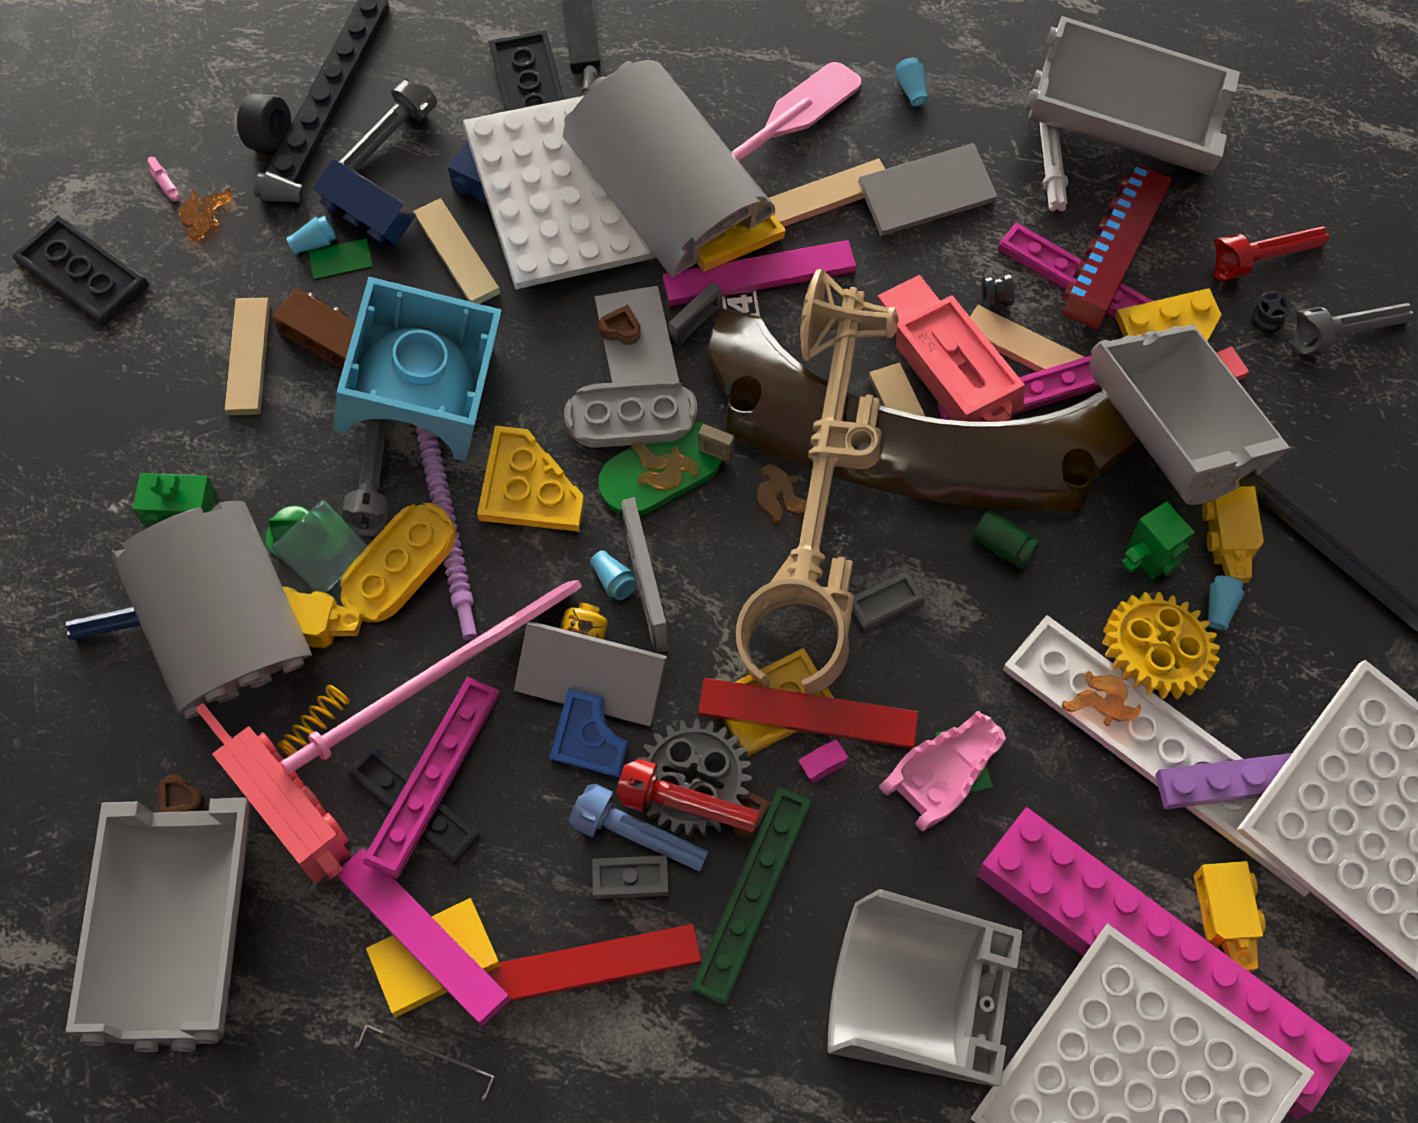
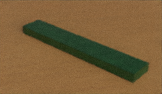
M781 787L777 788L691 987L692 993L724 1007L727 1006L812 805V800Z

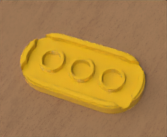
M423 503L424 505L418 506L413 504L405 507L394 516L343 574L340 584L342 596L340 595L345 608L359 611L364 622L386 620L402 608L445 560L454 546L456 538L455 526L452 519L441 507L432 503Z

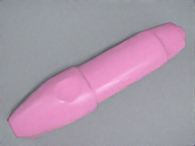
M149 157L148 164L151 176L172 202L178 201L180 199L178 190L169 179L167 172L155 157Z

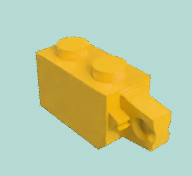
M1255 486L1239 487L1220 498L1202 504V516L1204 521H1208L1209 525L1207 548L1209 552H1213L1214 564H1222L1225 576L1238 579L1242 583H1248L1252 578V559L1264 543Z
M283 587L309 647L324 649L333 643L334 636H358L362 623L359 611L337 605L334 597L324 592L315 591L312 594L299 593L293 588Z
M1247 861L1202 865L1194 874V880L1206 940L1216 948H1223L1224 953L1247 971L1254 972L1258 969L1257 941L1263 937L1266 927L1262 910L1257 909L1255 900L1258 891L1256 877L1254 873H1250Z

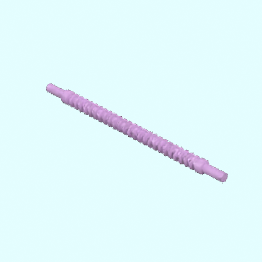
M416 426L417 440L420 443L419 449L422 451L421 457L424 459L422 464L426 467L424 469V473L427 475L426 482L429 483L428 490L431 492L429 497L433 500L431 503L441 507L454 523L456 517L452 514L454 512L453 507L450 506L452 500L448 498L450 491L447 490L448 483L445 481L447 476L443 473L445 467L442 465L443 459L440 457L441 450L438 448L440 444L437 441L438 436ZM456 532L454 546L444 561V566L448 568L445 574L449 577L447 583L451 585L449 592L453 594L451 596L452 607L457 609L463 639L472 640L477 637L471 610L474 601L472 593L469 591L470 585L466 583L469 577L465 574L467 568L463 566L465 560L461 557L463 551L459 548L461 542L457 540L459 533Z

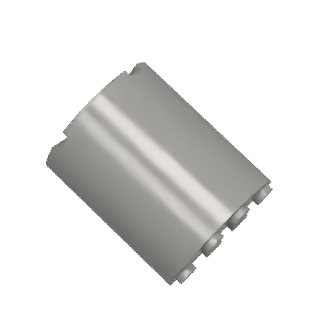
M1194 324L1183 327L1174 326L1157 332L1153 330L1143 336L1128 335L1122 339L1103 340L1091 350L1092 357L1089 363L1091 376L1187 504H1203L1240 487L1239 480L1253 470L1259 475L1290 448Z
M219 502L207 513H203L201 507L180 513L132 536L122 543L125 549L115 551L112 554V560L179 715H185L186 719L200 715L196 710V707L200 704L208 705L216 700L219 704L228 702L239 696L237 690L240 687L250 685L251 688H257L272 680L270 675L282 669L284 673L294 671L304 665L303 659L312 656L245 502Z

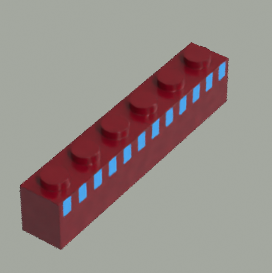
M1137 164L1131 176L1125 174L1118 192L1122 193L1121 197L1117 195L1113 197L1107 213L1111 214L1110 218L1106 216L1102 218L1096 234L1100 235L1099 239H1091L1085 256L1089 257L1087 262L1081 259L1073 278L1077 279L1076 283L1069 282L1061 299L1067 302L1062 315L1099 330L1166 196L1173 178Z

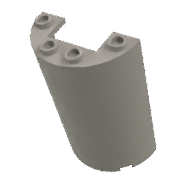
M1061 16L1058 27H1051L1045 43V45L1050 46L1042 71L1036 70L1030 87L1033 90H1030L1024 109L1030 110L1028 118L1199 173L1212 174L1223 157L1227 135L1220 132L1224 114L1236 93L1240 72Z
M643 60L634 63L627 61L606 78L604 76L597 78L591 84L590 91L564 119L563 138L672 278L698 263L701 246L743 221L750 230L775 214L774 204L665 68L657 61Z
M248 798L210 799L209 811L153 813L138 801L102 803L66 1026V1033L79 1036L80 1044L88 1046H102L105 1042L134 1044V1050L138 1052H158L159 1046H171V1050L192 1052L195 1051L196 1044H216L219 1039L223 1038L251 815V803Z

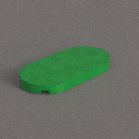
M696 421L692 430L676 441L638 444L611 458L603 466L598 481L600 496L604 504L613 512L620 514V512L622 513L621 502L624 499L635 497L639 516H642L715 476L721 466L722 459L699 451L698 433L704 423Z

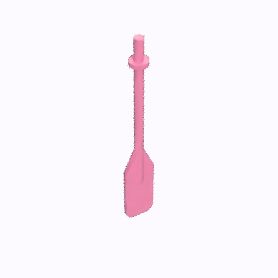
M832 62L827 64L779 99L765 128L732 151L733 155L740 162L773 137L809 128L860 89V76L841 63Z
M579 580L569 581L553 589L321 736L315 731L308 735L310 744L281 761L282 768L289 775L317 756L324 761L332 756L331 747L582 587Z

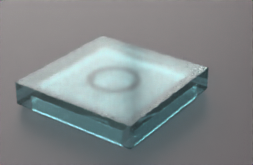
M324 499L320 500L271 546L313 592L320 591L324 593L328 592L342 578L347 568L367 547Z

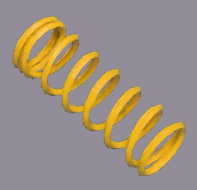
M327 685L326 693L329 698L317 696L320 707L309 706L312 717L301 715V722L305 728L300 725H292V730L297 738L289 734L284 735V740H280V743H277L278 748L289 757L296 753L297 750L287 738L298 742L304 747L308 745L296 730L298 728L309 735L314 732L305 722L304 718L326 730L327 726L315 715L312 708L335 720V717L328 711L320 699L333 704L340 710H344L331 695L332 693L341 702L349 704V699L341 691L332 685Z

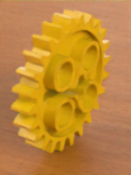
M1144 592L1140 599L1131 595L1127 603L1121 601L1117 609L1112 611L1103 629L1106 636L1102 644L1109 646L1105 656L1116 658L1111 668H1122L1124 670L1121 680H1126L1130 677L1134 679L1133 689L1139 688L1142 684L1146 686V694L1148 696L1156 689L1159 691L1161 699H1165L1170 691L1176 699H1179L1183 692L1191 696L1196 688L1201 690L1216 671L1214 668L1220 658L1215 655L1219 651L1220 646L1212 642L1217 634L1206 632L1210 622H1199L1197 619L1201 613L1199 610L1192 613L1187 611L1189 602L1186 601L1179 606L1176 605L1174 595L1167 602L1163 600L1161 592H1158L1153 600L1147 592Z

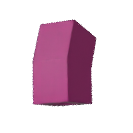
M836 739L817 748L798 761L810 782L814 784L825 776L843 768L848 760V756Z

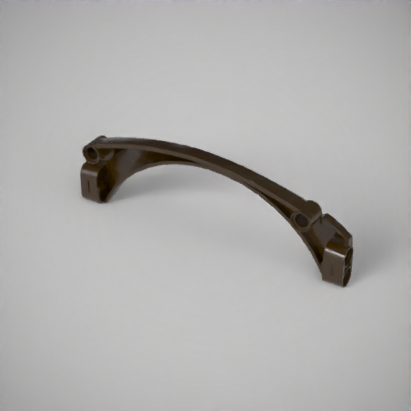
M722 308L710 337L707 359L720 383L724 395L730 396L725 426L726 432L769 453L813 470V461L808 458L809 450L814 448L810 442L811 437L816 434L813 430L814 422L822 419L828 382L812 373L786 352L770 334L759 316ZM1100 391L1086 401L1061 411L1027 419L998 422H966L914 415L879 405L876 427L881 430L882 435L880 441L881 455L878 462L868 469L834 466L832 477L897 495L963 506L1004 510L1078 512L1084 506L1092 476L1099 477L1108 468L1132 452L1137 437L1103 391ZM848 392L842 421L856 423L860 398ZM862 442L857 444L854 449L859 451L865 450L870 444Z

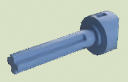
M597 784L587 785L583 795L578 797L568 820L575 830L593 838L597 830H601L604 826L612 832L660 854L667 855V857L697 871L701 870L709 851L621 810L611 808L613 804L611 802L613 791Z

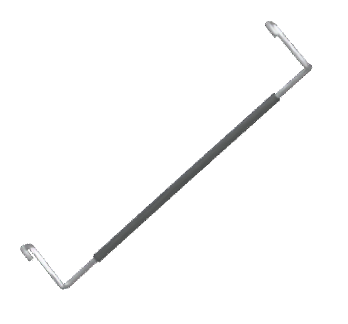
M365 1025L359 1042L356 1041L355 1049L359 1048L368 1027L424 1052L489 1076L491 1080L486 1093L483 1095V1101L486 1099L494 1079L493 1075L480 1071L475 1067L369 1025Z

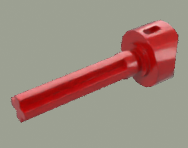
M1323 226L1250 243L1242 234L1216 238L1213 240L1216 247L1214 276L1220 281L1247 276L1253 268V262L1324 246L1326 241H1329V234L1326 233V228Z
M639 759L633 761L623 768L616 793L626 808L643 812L647 803L649 804L652 799L663 805L745 831L754 832L760 811L666 781L657 780V764ZM636 780L644 783L643 789L634 787Z

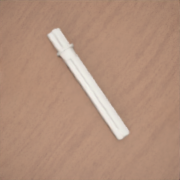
M1040 122L1045 167L1043 187L1047 190L1049 209L1051 211L1057 209L1064 211L1067 204L1066 187L1068 185V178L1064 175L1059 128Z

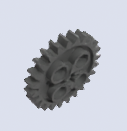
M695 719L693 728L688 729L684 720H681L680 730L676 732L670 725H667V737L663 738L655 733L654 737L657 745L655 747L647 744L644 745L649 757L637 758V760L642 759L657 764V780L676 783L681 787L704 794H711L716 798L742 805L739 799H750L751 797L749 791L743 788V786L753 784L752 776L745 774L753 769L751 762L742 761L748 756L745 748L737 749L740 744L737 736L728 739L729 732L726 727H723L716 733L713 721H710L706 728L702 729L699 719ZM679 751H691V756L685 762L674 761ZM722 760L726 762L722 771L717 773L708 771V767L713 761ZM665 767H669L678 772V774L674 772H663V770ZM696 773H699L701 780L693 779L692 783L689 784L686 776L692 778ZM644 783L638 784L635 788L643 789ZM709 783L724 784V788H714L713 785ZM652 799L645 807H651L647 812L650 820L660 816L658 820L660 829H665L671 823V832L675 836L679 834L682 828H685L688 838H692L695 829L698 828L702 835L707 837L708 826L711 825L718 832L722 831L720 822L657 803Z

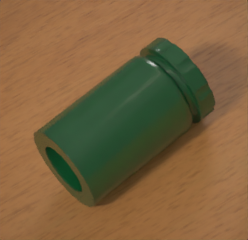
M991 509L983 516L972 535V539L1008 562L1016 563L1015 566L1019 569H1023L1029 564L1040 544V540L1035 537L1031 538L1029 533Z

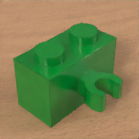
M140 473L132 509L140 522L150 527L165 519L198 507L202 508L203 513L210 512L214 506L216 490L208 476Z
M1166 501L1139 520L1126 548L1127 552L1124 554L1126 558L1121 563L1129 573L1140 566L1152 580L1163 573L1165 576H1169L1182 565L1180 560L1190 550L1188 544L1195 532Z

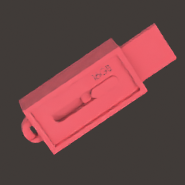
M920 275L878 295V301L882 306L895 307L898 312L899 322L897 323L898 329L896 331V348L952 420L966 422L1010 421L1012 414L1023 409L1024 383L953 295L940 301Z
M204 703L196 707V710L224 744L212 753L314 884L326 875L332 879L343 870L340 864L351 856L344 846L349 842V839L342 832L334 818L324 810L308 786L303 784L298 774L294 771L288 775L284 771L280 763L284 759L266 734L263 732L257 736L248 726L234 738H231Z

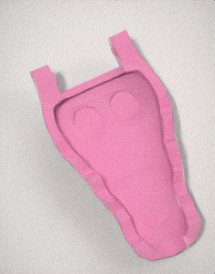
M977 711L959 728L953 727L944 733H940L934 740H926L919 746L914 747L899 762L890 776L879 785V789L886 796L897 790L922 815L915 825L923 832L948 817L964 801L973 783L985 768L987 761L1005 742L1004 732L1001 727L992 721L991 717Z

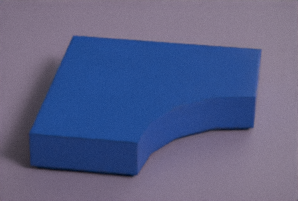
M568 689L549 759L620 777L630 742L617 737L608 727L604 716V698Z

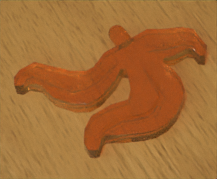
M229 188L223 193H214L203 199L202 207L204 214L197 211L201 203L198 193L193 190L190 191L191 197L180 206L178 211L183 225L193 227L192 232H186L189 240L198 241L210 231L212 225L219 226L221 224L220 220L214 219V209L231 200L232 192Z
M636 442L631 446L633 451L639 453L640 462L646 469L656 470L666 466L662 473L653 471L642 473L638 477L639 485L647 483L658 490L667 491L680 484L682 478L681 471L692 472L694 478L698 476V463L686 455H679L678 447H673L672 454L655 456L643 443Z
M772 464L762 467L760 474H767L770 480L759 485L757 502L761 508L773 515V522H778L782 516V507L775 499L781 492H784L783 502L787 510L796 513L805 512L807 500L794 496L793 485L791 484L798 481V476L788 477L785 471Z
M1087 671L1085 675L1086 683L1090 688L1105 692L1107 703L1092 690H1084L1078 693L1073 701L1062 702V708L1070 713L1084 707H1094L1099 714L1106 716L1103 722L1105 726H1109L1112 719L1118 722L1137 720L1142 709L1140 704L1136 708L1123 705L1128 697V689L1119 678L1110 675L1093 676L1091 671Z

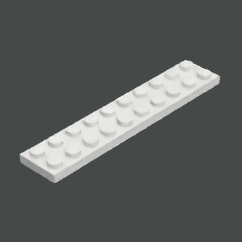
M1048 615L1004 665L1003 671L1156 786L1158 784L1155 774L1159 769L1243 759L1153 692L1148 696L1146 694V687L1142 684L1139 688L1133 689L1134 679L1130 677L1126 680H1121V676L1124 673L1123 670L1112 669V662ZM1259 798L1186 807L1304 897L1310 892L1236 831Z

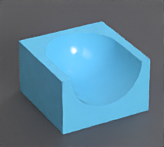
M368 277L336 392L334 431L348 433L349 428L353 424L368 419L402 421L434 433L449 445L453 452V459L466 462L495 342L501 309Z

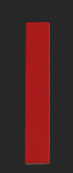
M704 678L698 715L912 749L915 742L918 711Z
M689 924L500 962V967L487 974L509 995L511 999L509 1002L697 965L701 964L694 925Z

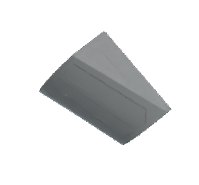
M881 889L855 902L844 936L833 985L828 1025V1053L995 1087L1001 1086L1006 1046L1001 1045L1000 1041L1010 971L1017 969L1022 931Z

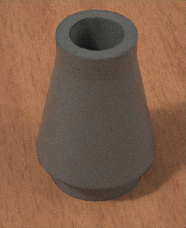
M270 171L257 174L254 196L261 198L262 202L300 203L302 184L292 182Z

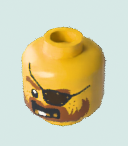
M580 603L579 608H568L564 612L560 629L604 640L608 621L605 617L599 615V607Z

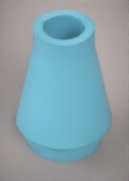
M917 58L902 60L895 67V78L910 99L911 105H922L929 99L926 90L924 65L919 63Z
M315 216L293 235L287 237V241L295 255L331 245V241L337 239L326 216L320 218Z
M599 551L591 558L590 565L597 573L609 597L623 600L635 591L637 581L633 571L615 560L606 551Z
M1216 576L1214 583L1209 585V612L1207 620L1210 622L1209 627L1217 630H1228L1229 623L1245 594L1242 590L1243 583L1240 580L1229 576Z

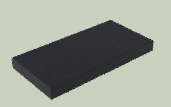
M547 30L488 41L505 112L565 100Z
M59 214L12 255L19 265L102 327L149 286L145 277Z

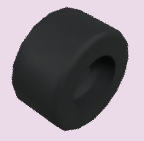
M249 94L242 100L238 109L237 130L244 146L251 150L277 151L291 125L289 107L285 100L277 95Z

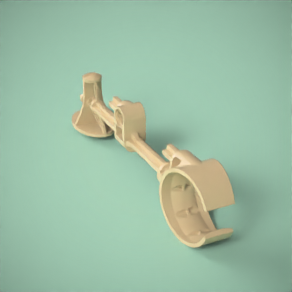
M817 269L814 273L804 300L800 327L802 356L804 361L810 362L813 357L832 346L835 347L822 419L814 422L813 430L816 434L811 437L810 442L814 448L809 450L808 458L813 461V470L800 543L797 549L791 550V554L771 582L758 589L747 600L739 614L736 625L738 651L748 672L761 687L769 688V677L757 668L750 655L749 641L756 625L773 610L787 605H809L827 613L835 623L838 641L828 663L814 675L801 680L806 694L811 695L831 685L845 667L849 654L848 632L855 597L852 593L848 592L853 561L846 560L845 557L832 558L827 587H821L817 583V580L822 578L823 574L819 565L825 562V556L820 552V544L834 466L868 469L878 462L881 455L880 441L882 432L876 427L880 405L879 398H873V395L860 397L856 423L842 421L855 344L858 338L886 336L887 338H892L898 329L897 323L899 322L898 312L895 307H884L864 302V291H857L855 287L842 289L823 269ZM830 286L843 298L842 307L834 305ZM825 287L827 290L829 303L824 302ZM865 308L876 312L862 311V309ZM838 329L837 335L833 339L821 345L830 330ZM858 329H873L866 331H858ZM862 442L870 444L865 450L859 451L854 449L857 444Z

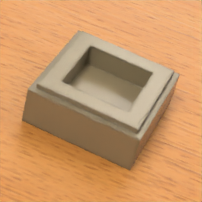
M703 424L698 433L699 451L730 462L734 453V435Z

